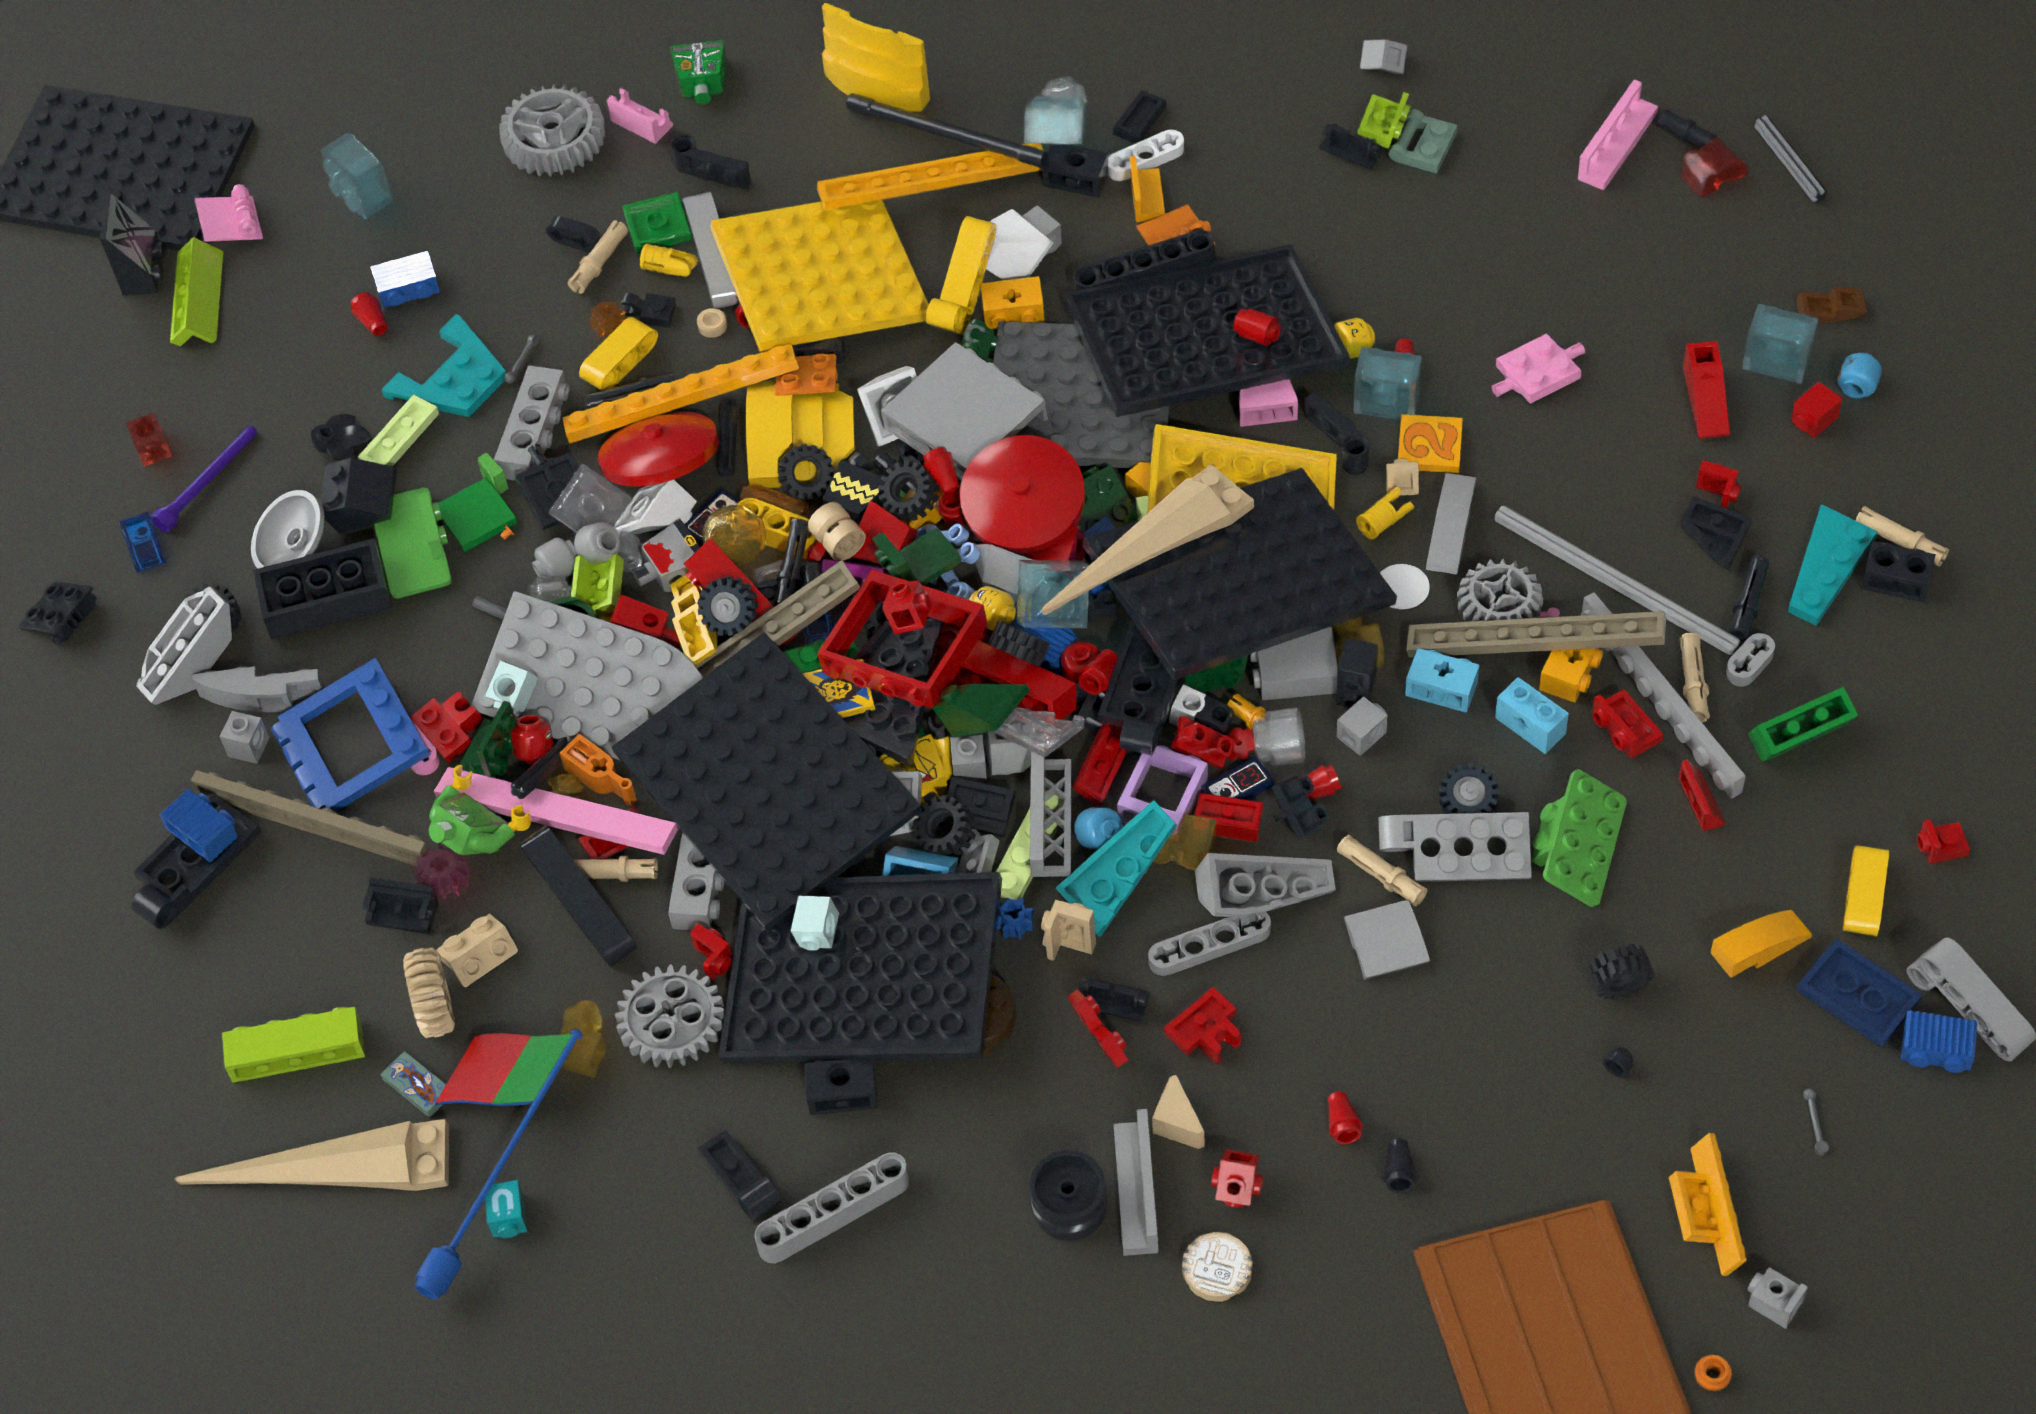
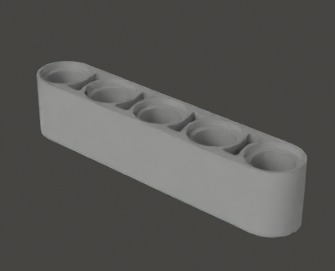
M711 192L682 198L713 308L720 309L740 304L711 231V220L719 219Z
M897 1153L883 1154L757 1226L754 1235L760 1257L768 1263L781 1262L903 1193L909 1185L905 1159ZM890 1171L900 1172L895 1177L885 1176ZM860 1188L870 1189L864 1194L855 1193ZM832 1204L840 1206L834 1211L825 1210L826 1207ZM799 1222H809V1225L804 1228L795 1227ZM771 1238L779 1239L774 1245L765 1244Z

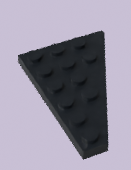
M928 583L926 586L947 593L945 589L932 583ZM927 617L924 628L895 635L888 620H886L856 655L854 660L863 659L866 664L927 683L932 676L943 621ZM870 689L875 710L871 711L868 709L864 713L844 717V721L866 745L870 744L876 751L910 766L914 760L925 706H916L907 700L898 697H888L879 691Z

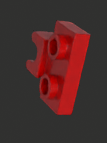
M456 692L442 706L433 698L410 717L448 764L470 746L472 741L467 735L483 721L476 708L470 707V703L462 692Z
M1214 987L1164 1027V1034L1184 1054L1188 1056L1200 1046V1049L1214 1063L1221 1062V1045L1219 1043L1226 1042L1233 1048H1238L1242 1040L1240 1031L1230 1022L1236 1016V1008Z

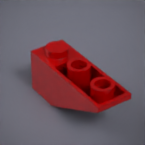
M1717 341L1686 344L1683 369L1698 438L1729 436L1730 430L1723 366Z

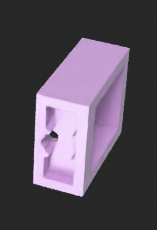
M1158 745L1153 756L1141 754L1117 804L1118 815L1121 817L1122 823L1127 824L1150 804L1135 797L1151 765L1190 778L1191 780L1176 812L1162 808L1177 825L1169 839L1179 842L1197 804L1199 793H1202L1208 781L1207 762L1202 761L1196 756H1186L1174 752L1166 746Z

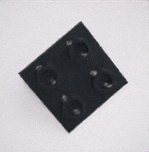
M55 581L45 589L44 595L38 603L26 612L24 620L18 627L51 633L49 638L56 645H60L61 642L65 643L74 632L72 628L77 629L79 627L77 621L83 622L84 617L96 606L95 601L97 598L91 593L94 588L92 586Z

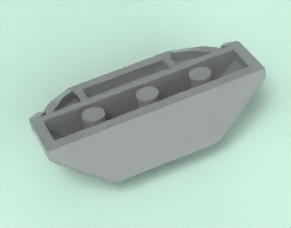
M972 543L980 550L978 560L970 564L979 588L990 586L1009 593L1014 600V607L1019 615L1020 612H1023L1024 608H1028L1035 613L1036 611L1042 612L1043 607L1072 582L1066 575L1048 565L994 545H977ZM1062 606L1047 614V616L1050 618L1062 614Z
M209 586L204 591L185 598L148 648L142 666V675L138 679L136 687L151 703L156 705L195 690L196 687L192 680V674L209 671L231 642L230 607L214 588Z

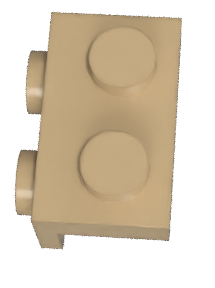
M1055 900L1051 911L1046 910L1044 913L1041 929L1045 931L1043 946L1046 947L1047 959L1055 960L1060 945L1092 954L1096 945L1094 910H1090L1080 903L1070 904Z
M489 913L487 916L474 920L471 926L460 934L449 937L436 951L441 961L454 972L463 987H467L516 954L518 949L506 927Z

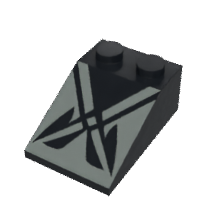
M105 194L100 240L122 295L157 293L158 283L163 280L161 259L165 258L164 242L159 241L155 229L114 195Z

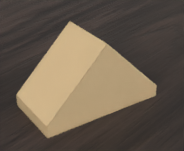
M1171 1076L1152 1117L1153 1134L1197 1149L1205 1146L1204 1130L1177 1076Z

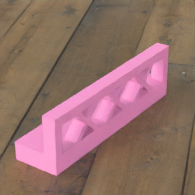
M1633 80L1581 154L1578 180L1605 190L1657 115V105L1640 99L1642 82Z

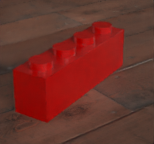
M711 538L683 563L689 570L685 576L697 589L701 585L706 588L711 582L727 576H733V579L739 577L744 579L742 583H749L752 586L750 588L751 592H756L758 596L755 598V602H759V608L755 611L758 614L752 622L774 608ZM798 633L778 646L780 650L793 640Z
M979 640L952 681L959 686L966 684H1027L1030 690L1014 710L1051 727L1056 726L1076 710L1075 682Z

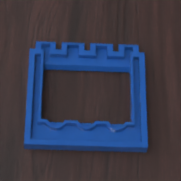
M376 657L277 716L280 721L271 727V731L279 746L283 747L282 752L292 770H295L294 774L304 793L307 794L311 806L318 809L329 808L335 812L431 755ZM359 692L393 754L337 787L303 724Z

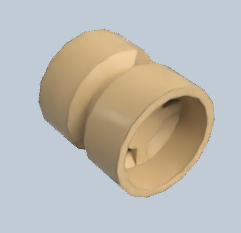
M830 502L821 506L814 512L808 522L809 531L823 544L825 550L834 560L844 561L851 558L862 548L865 542L866 535L864 531L837 502Z

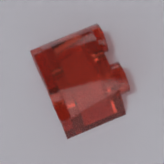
M1714 138L1699 150H1691L1684 156L1682 162L1685 165L1682 168L1680 177L1700 198H1703L1718 190L1720 184L1725 180L1729 179L1733 182L1747 175L1748 167L1720 138Z

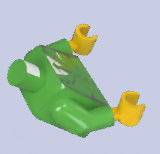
M457 765L453 770L452 785H447L434 801L429 818L431 824L428 830L429 836L434 842H442L460 855L491 854L499 851V848L515 835V830L525 831L529 829L531 825L530 812L524 815L522 805L514 806L511 809L512 821L507 823L466 793L460 794L459 790H467L471 787L472 771L466 777H460L463 766Z

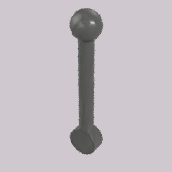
M529 335L527 339L528 344L511 371L504 375L506 383L511 384L515 381V374L532 347L538 345L539 338L537 335Z
M1807 1088L1803 1092V1097L1808 1101L1815 1132L1816 1144L1814 1151L1817 1155L1824 1156L1829 1150V1145L1826 1141H1823L1815 1104L1817 1093L1813 1088Z

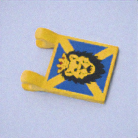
M822 669L803 674L842 718L864 713L868 709L871 711L875 710L870 688H860L854 683L840 678L833 679L824 674Z

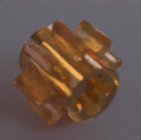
M602 301L595 308H591L592 317L589 318L591 329H597L598 337H608L627 318L625 310H619L617 302Z

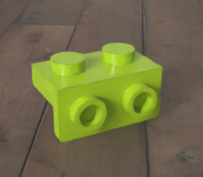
M1404 92L1400 103L1372 94L1357 134L1371 140L1375 139L1377 144L1389 149L1392 139H1399L1404 126L1403 122L1406 121L1411 106L1406 104L1409 94Z
M617 553L602 563H590L583 555L575 557L571 597L588 603L599 617L614 612L621 594L624 559Z

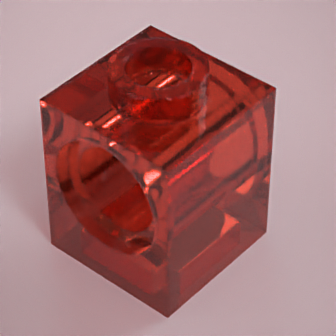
M154 412L126 422L143 466L172 456Z

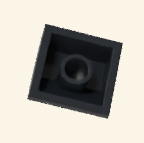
M352 457L327 464L325 466L321 495L325 521L340 534L390 520L397 469L393 466Z

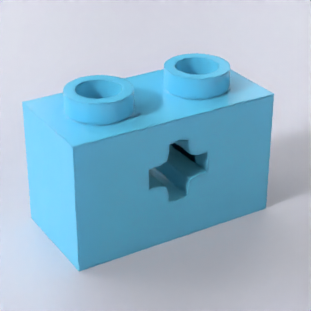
M1417 648L1406 678L1405 696L1467 713L1478 684L1479 664L1472 663L1464 658L1457 659L1442 655L1435 650Z
M1519 677L1497 697L1495 718L1544 754L1566 734L1569 713Z

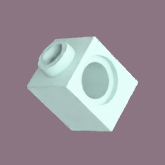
M500 661L485 696L495 701L493 707L497 709L500 708L503 701H508L511 703L512 709L524 713L538 677L528 671ZM515 683L513 694L506 696L507 687Z
M798 896L791 933L800 947L807 950L832 948L839 912L831 898Z

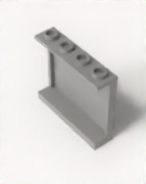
M956 342L881 410L885 429L921 454L925 455L929 451L943 446L947 452H951L957 478L961 481L971 461L987 446L1001 439L1015 436L1035 416L1044 422L1048 419L1046 402L1041 394L1036 391H1030L1022 386L1015 377L1005 375L995 364L985 362L972 349H965Z

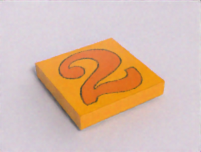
M1401 414L1398 459H1407V462H1417L1419 471L1459 473L1463 418Z

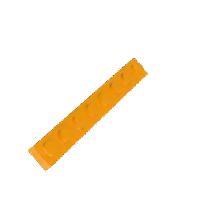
M1040 141L1022 144V146L1027 145L1043 150ZM983 151L818 181L817 191L824 209L828 210L1041 171L1042 168L1022 163L1017 159L998 153Z
M792 344L775 346L768 351L756 355H747L740 360L728 364H720L704 372L689 374L685 378L670 383H662L655 388L634 392L627 397L612 402H603L599 406L584 411L573 412L569 416L563 417L565 433L569 444L797 370L799 367Z

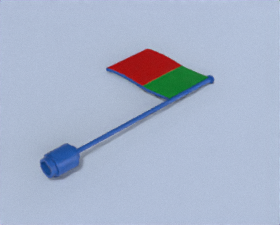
M573 1029L570 1034L552 1036H528L506 1033L475 1036L435 1103L437 1106L452 1103L492 1106L532 1105L450 1246L433 1247L416 1274L415 1279L417 1281L414 1288L423 1296L432 1300H438L441 1295L447 1293L462 1267V1263L458 1259L460 1255L455 1249L576 1041L582 1039L583 1034L579 1029Z

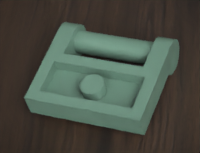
M1412 109L1407 115V123L1397 143L1392 145L1388 155L1395 162L1437 174L1457 134L1458 125L1424 116L1421 111ZM1416 128L1424 130L1414 151H1408L1407 147Z

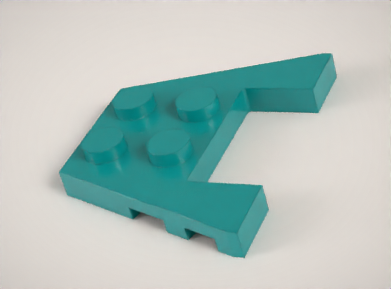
M455 314L439 331L443 340L458 348L453 355L423 385L398 372L381 389L383 397L394 400V397L401 398L407 402L415 395L437 406L439 411L470 417L504 382L505 369L460 315Z

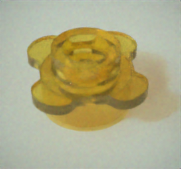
M560 774L556 778L548 780V785L552 786V793L578 798L579 793L583 791V785L579 784L580 779L571 774Z

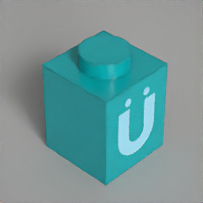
M518 1180L493 1184L485 1198L487 1224L493 1238H512L518 1233L527 1232L524 1195Z

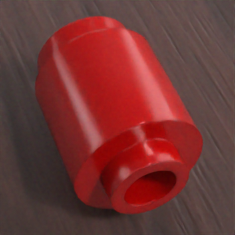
M1249 308L1247 310L1241 309L1238 312L1233 329L1242 338L1269 346L1272 342L1277 341L1281 332V325L1278 324L1277 317Z

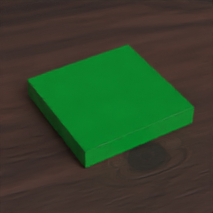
M678 191L622 205L636 254L641 253L646 243L667 247L692 240L691 231Z
M487 477L438 503L442 515L441 521L464 552L503 532L506 529L505 526L510 528L517 524L515 515Z

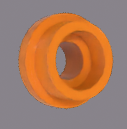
M1708 1355L1698 1361L1695 1368V1378L1703 1388L1710 1391H1719L1724 1389L1731 1380V1367L1722 1357ZM1714 1370L1719 1374V1377L1716 1379L1710 1378L1706 1372Z

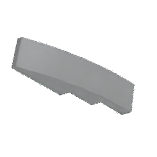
M1445 474L1426 570L1451 574L1458 573L1475 491L1476 477Z

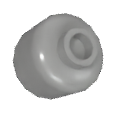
M604 522L582 527L578 530L574 541L577 555H583L590 563L606 562L613 554H618L621 544L616 529Z
M557 537L535 549L534 555L536 560L532 562V566L540 579L545 577L549 582L557 583L573 574L575 557L578 555L570 540L564 541Z

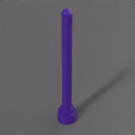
M248 426L169 506L159 507L150 516L153 524L161 531L169 533L177 525L178 514L256 436V428Z

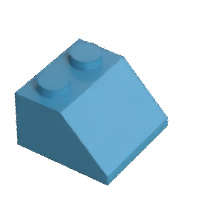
M894 846L885 855L883 876L955 874L957 872L958 858Z

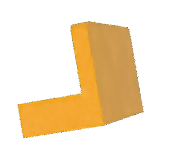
M1130 156V175L1136 222H1146L1164 215L1165 209L1159 168L1137 170L1136 156Z

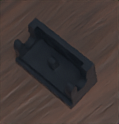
M370 877L369 887L363 902V910H367L365 922L368 925L429 934L439 902L433 887Z

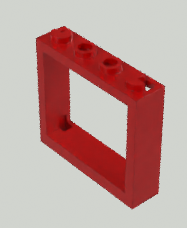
M871 570L817 653L822 671L833 679L840 678L852 682L860 688L867 687L879 691L888 697H898L909 701L913 705L933 709V706L941 698V692L950 686L988 625L984 605L922 585L924 592L927 591L932 600V609L929 611L928 617L962 627L929 681L925 683L844 656L879 601L884 602L886 600L889 588L899 582H910Z

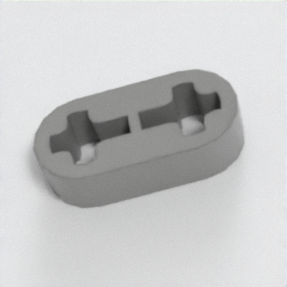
M1762 633L1750 636L1728 661L1726 669L1728 681L1735 686L1741 687L1751 684L1773 659L1775 651L1774 640ZM1761 647H1764V648H1765V651H1764V650H1760L1755 656L1753 655V653H1754V648H1755V649H1759V648H1761ZM1745 664L1748 665L1747 671L1736 672V669L1740 670Z

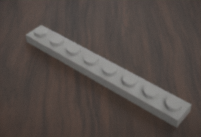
M1595 592L1584 597L1581 616L1612 614ZM1639 646L1604 648L1606 651H1611L1616 657L1621 670L1625 674H1630L1634 679L1639 692L1644 697L1648 696L1655 705L1660 718L1670 723L1678 740L1688 745L1693 752L1696 762L1702 767L1705 766L1710 772L1715 785L1720 790H1724L1731 799L1741 794L1745 781L1744 773Z

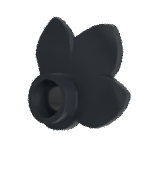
M339 414L329 418L325 425L316 426L310 435L311 443L317 451L328 453L331 458L337 461L351 457L354 458L353 449L367 444L372 439V436L365 428L355 425V416L351 414Z

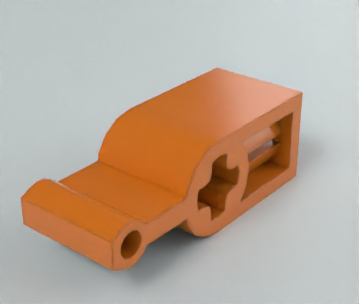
M578 734L560 752L564 770L594 792L599 794L614 792L623 799L624 804L627 806H633L637 802L631 780L619 776L616 773L614 762L610 755L582 735Z

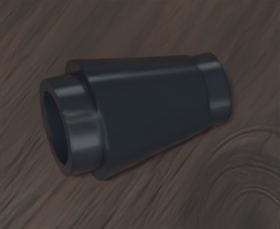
M1393 1139L1388 1143L1383 1181L1392 1192H1408L1415 1186L1418 1178L1408 1142L1404 1139Z

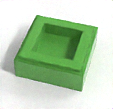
M487 452L478 457L482 477H487L499 494L508 490V484L502 468Z

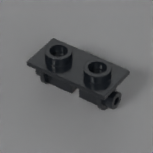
M1336 123L1326 125L1324 135L1327 137L1319 146V149L1368 169L1373 167L1384 151V148L1380 147L1375 139L1371 140L1359 134L1353 136L1351 131L1339 127Z
M1093 977L1082 978L1079 986V991L1085 997L1089 995L1093 997L1101 1009L1100 1013L1142 1022L1151 992L1144 991L1141 988L1135 989L1096 980Z

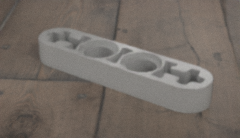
M1267 912L1245 918L1227 917L1158 942L1149 949V968L1157 975L1167 976L1262 942L1270 935V916ZM1256 921L1258 925H1261V929L1256 930L1254 926H1250V922ZM1238 926H1241V932L1244 931V936H1240ZM1226 930L1232 932L1235 937L1232 941L1223 943L1217 940L1216 935L1220 931ZM1195 941L1201 943L1204 948L1197 954H1191L1186 951L1185 946ZM1176 948H1179L1181 959L1178 958V953L1175 954ZM1163 954L1165 958H1169V962L1163 963L1162 960H1158V956Z

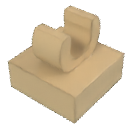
M1394 459V463L1386 464L1387 494L1396 487L1402 490L1400 496L1419 494V468L1417 462H1407V459Z

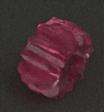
M440 843L435 851L426 848V857H417L418 867L414 868V876L418 880L417 884L433 887L436 896L440 894L441 898L445 901L448 893L452 892L458 896V887H467V877L471 873L466 856L457 854L449 847L444 850Z

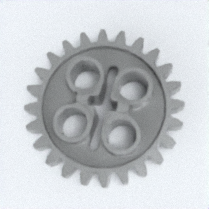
M672 964L668 966L667 973H662L659 967H655V976L650 977L649 974L643 972L644 981L642 983L632 980L634 990H623L626 1001L617 1002L620 1012L615 1013L618 1024L616 1026L619 1036H622L623 1046H629L632 1056L640 1053L642 1063H645L652 1057L655 1067H658L662 1060H666L668 1068H671L674 1059H678L681 1065L684 1066L686 1064V1056L690 1055L697 1061V1050L701 1049L708 1053L707 1041H718L715 1031L723 1030L721 1021L725 1017L724 1009L722 1008L724 1006L721 996H718L717 986H711L708 976L700 979L697 969L688 975L685 965L680 968L678 973L674 972ZM676 993H683L680 997L671 998ZM647 1009L654 1010L649 1014H641L643 1011ZM691 1018H699L696 1022H687ZM662 1034H670L665 1039H657Z

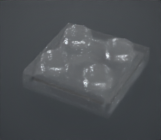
M582 463L548 513L576 533L586 525L600 522L614 527L633 498Z

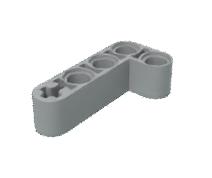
M1943 938L1907 968V975L1915 986L1923 991H1929L1936 986L1965 1019L1970 1021L1976 1020L1977 1033L2003 1060L2012 1061L2035 1041L2036 1033L2028 1021L1964 949L1951 938Z

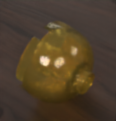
M728 505L715 510L708 517L703 528V542L705 544L711 538L737 567L753 563L759 551H763L766 545L765 525L761 517L756 516L750 510V507Z

